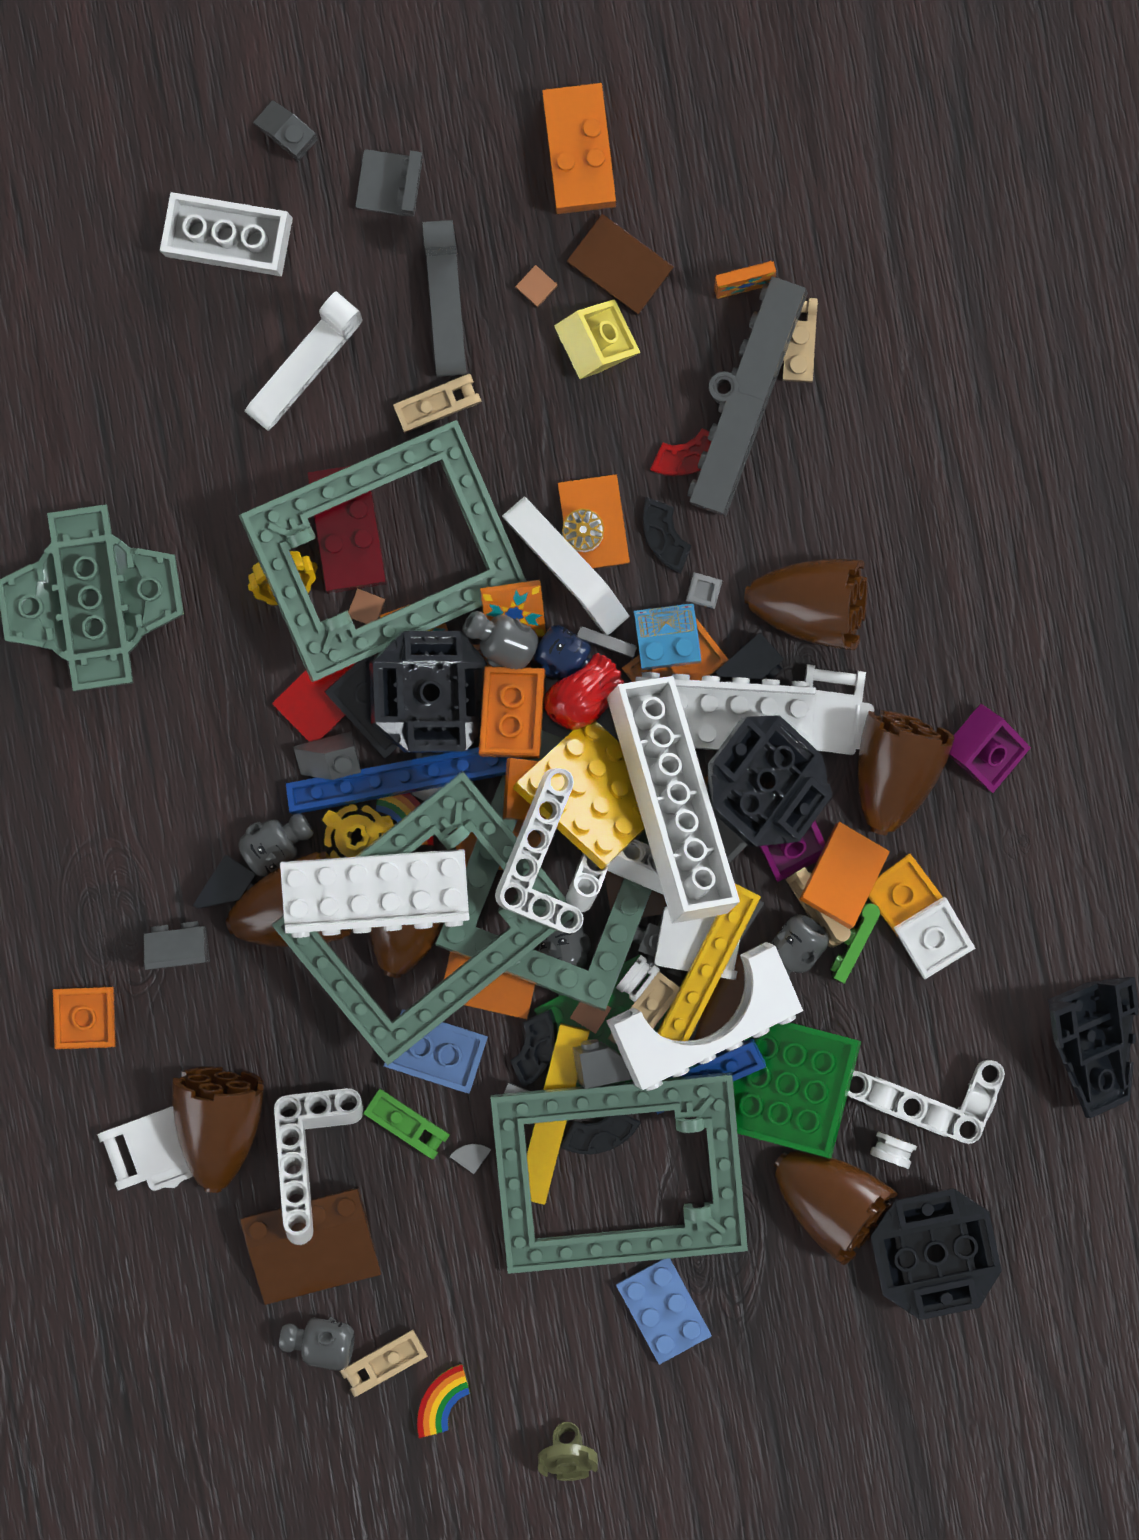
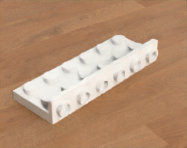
M642 672V677H636L635 682L660 678V673ZM672 674L695 749L719 750L741 718L780 715L812 745L816 688L810 687V682L792 681V686L780 685V680L762 679V684H750L749 678L734 677L732 682H720V677L702 676V681L690 680V675Z
M464 849L280 862L285 933H291L293 938L308 937L310 932L322 931V935L326 936L341 934L342 929H353V933L371 932V927H384V931H397L402 929V925L414 924L415 929H426L433 927V923L445 922L447 927L463 925V921L470 920Z

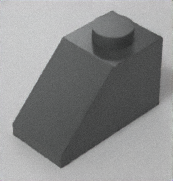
M273 100L253 122L297 162L301 160L318 140L313 130L293 113Z
M351 731L293 746L301 775L334 780L361 773L359 757Z
M597 1039L581 1042V1046L573 1047L578 1083L584 1089L632 1079L622 1055L602 1041L599 1042Z

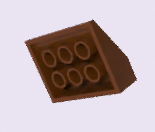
M359 1187L311 1199L313 1236L310 1241L302 1245H296L287 1238L283 1225L282 1207L252 1214L240 1219L248 1252L265 1305L381 1275ZM301 1222L295 1223L291 1230L295 1232L301 1231L305 1228L306 1224Z

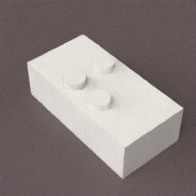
M171 192L160 252L169 258L282 276L293 218L287 211Z

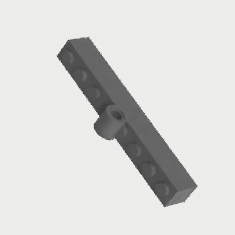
M773 276L769 284L764 283L759 300L763 301L759 312L754 311L750 320L749 328H752L749 340L744 339L740 347L739 356L742 359L739 368L734 367L731 373L719 372L711 378L709 391L713 399L720 404L718 412L722 414L718 424L713 423L710 429L708 440L712 442L708 452L703 451L698 463V468L701 469L698 480L693 479L687 496L691 497L690 503L693 506L724 517L727 516L808 292L805 287ZM726 383L731 385V390L727 394L719 393L721 385Z

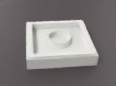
M942 897L893 927L924 980L976 949L946 897Z

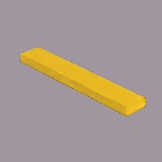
M735 883L740 902L728 914L715 917L657 1032L660 1036L677 1041L689 1040L761 898L760 895Z
M560 1023L544 1090L576 1086L578 1078L573 1047L581 1046V1042L588 1040L590 1030ZM567 1120L535 1123L527 1152L531 1202L543 1205L546 1203Z

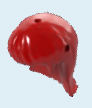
M594 654L582 669L556 682L549 688L544 697L546 714L556 724L570 730H578L592 724L609 707L608 695L618 684H624V680L621 678V671L605 655Z

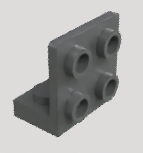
M364 150L356 208L414 217L423 163L422 152L410 150V155L408 156Z

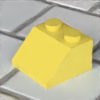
M615 299L578 310L554 325L579 379L600 373L641 353Z

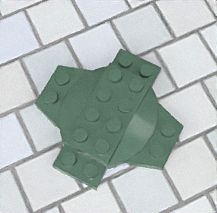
M107 504L47 513L51 544L44 550L40 560L0 579V611L5 641L52 649L60 657L69 661L74 692L134 683L130 652L137 646L143 635L184 615L176 556L174 554L130 548L119 538L112 535Z

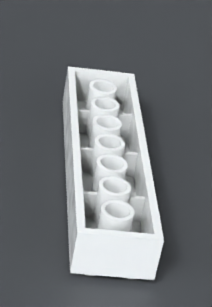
M668 676L618 684L608 695L607 701L672 924L728 914L740 900L674 677Z

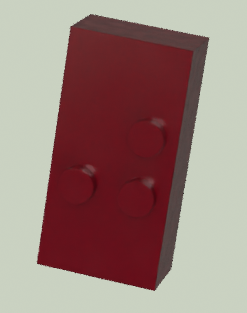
M349 466L308 472L309 484ZM372 490L314 515L325 587L328 594L356 590L357 588L387 585Z

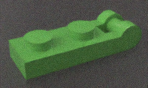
M867 903L864 905L857 928L850 929V938L844 942L847 944L843 955L837 954L830 967V970L833 971L831 978L845 984L879 918L880 909L875 904Z
M381 1088L363 1113L433 1160L438 1154L437 1148L441 1142H446L450 1136L448 1132ZM424 1130L432 1134L427 1143L419 1139Z

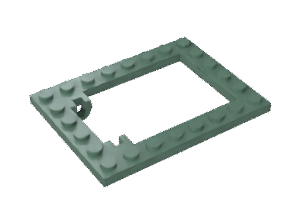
M457 420L239 515L311 682L381 652L400 632L428 631L481 607L480 588L527 582ZM440 460L487 570L357 629L352 622L348 610L320 622L289 552V549L316 538L308 518Z
M542 730L540 758L524 759L540 761L563 738ZM503 775L491 806L513 832L517 820L503 819L506 775ZM644 830L641 833L639 841L649 845L647 835ZM479 839L476 841L466 867L470 920L463 921V925L447 927L444 922L436 942V946L469 959L498 937V935L476 927L500 866ZM624 878L589 970L532 949L506 970L505 973L605 1011L652 890Z
M461 771L356 857L411 853L434 834L446 849L450 850L466 839L470 832H473L504 870L517 837L467 775ZM526 859L519 860L516 864L517 873L520 876L528 873L530 868ZM540 867L532 889L567 903L566 897ZM518 893L514 896L515 899L510 904H513L517 901ZM542 899L534 902L532 907L534 914L541 916L545 912L546 904ZM500 907L498 912L510 927L396 1019L391 1021L318 931L310 932L308 937L293 938L291 933H285L284 915L272 923L278 934L387 1066L556 931L553 928ZM565 911L561 915L562 925L574 917L571 911Z
M732 1072L666 1078L662 1080L663 1084L660 1087L650 1091H646V1089L641 1090L633 1082H623L588 1089L580 1086L491 1095L508 1274L748 1251ZM675 1110L676 1131L694 1133L706 1128L713 1201L704 1202V1207L693 1208L692 1203L684 1204L685 1225L535 1239L524 1124ZM696 1117V1119L686 1120L684 1118Z

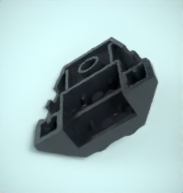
M1135 977L1087 982L1048 999L1054 1042L1085 1117L1091 1119L1130 1101L1134 1062H1129L1131 1044L1136 1042V1034H1132L1133 1015H1138L1139 1009Z

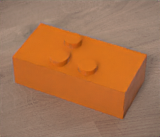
M602 83L542 90L556 213L563 214L616 207Z

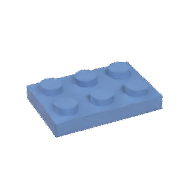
M442 1022L387 1066L384 1063V1067L470 1094L488 1036Z
M670 1258L661 1259L616 1284L659 1365L712 1336Z

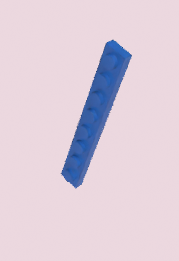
M479 747L467 749L465 752H450L361 769V773L334 780L312 778L286 783L289 812L294 815L443 787L461 771L471 781L506 775V762L509 757H480Z

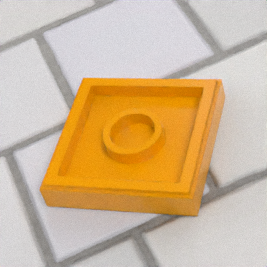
M910 853L878 876L868 896L872 904L878 906L880 915L897 937L898 935L893 927L943 897Z

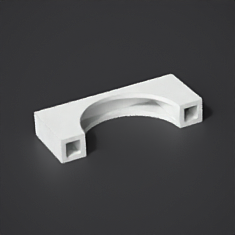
M765 942L740 955L745 973V986L741 1002L731 1019L722 1028L707 1037L692 1041H677L662 1037L651 1028L641 1011L635 1008H631L606 1020L636 1087L641 1090L646 1089V1091L654 1090L663 1084L662 1080L670 1076L674 1078L680 1077L690 1071L689 1067L697 1063H708L716 1058L717 1053L725 1049L726 1051L737 1049L743 1045V1040L751 1036L753 1038L763 1036L770 1031L769 1027L777 1023L780 1025L787 1024L796 1019V1014L802 1012L803 1009L775 945Z

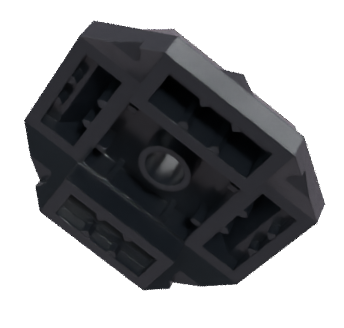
M462 631L400 632L369 663L371 724L405 753L467 751L480 734L484 668L487 667L486 660L469 642V639ZM425 686L432 692L431 701L426 700L423 696Z

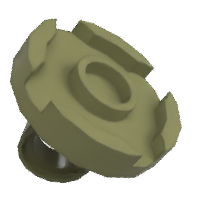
M572 1422L559 1424L553 1432V1446L543 1449L538 1454V1471L548 1477V1472L557 1474V1480L574 1481L589 1477L590 1470L594 1472L598 1470L597 1453L593 1449L582 1445V1435L575 1424ZM572 1431L576 1434L575 1439L571 1443L564 1444L560 1442V1437L563 1433Z

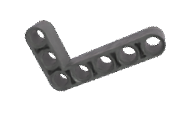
M453 219L423 222L436 376L466 375Z

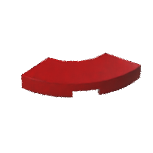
M702 428L694 439L685 444L670 445L662 443L650 471L665 476H684L700 471L698 463L703 451L708 452L712 442L708 440L709 431Z

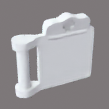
M806 665L804 681L810 682V687H813V680L855 686L854 695L816 690L812 746L816 750L853 755L856 749H860L868 711L874 712L872 704L862 702L866 672L857 671V674L815 669V665Z
M667 906L664 907L654 964L689 971L716 916L672 924ZM740 940L721 978L736 980L737 971H734Z
M173 1106L97 1134L99 1141L104 1142L115 1172L117 1191L147 1180L149 1188L153 1191L161 1188H175L183 1180L193 1176L184 1159L178 1141ZM122 1134L137 1171L136 1175L130 1177L115 1140L116 1136Z

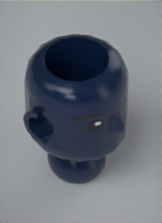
M553 625L539 642L533 656V662L537 667L545 669L546 676L560 681L582 669L591 660L588 658L591 646L586 640L577 637L576 634L565 627Z

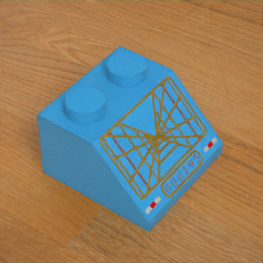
M694 604L634 611L641 671L701 663Z

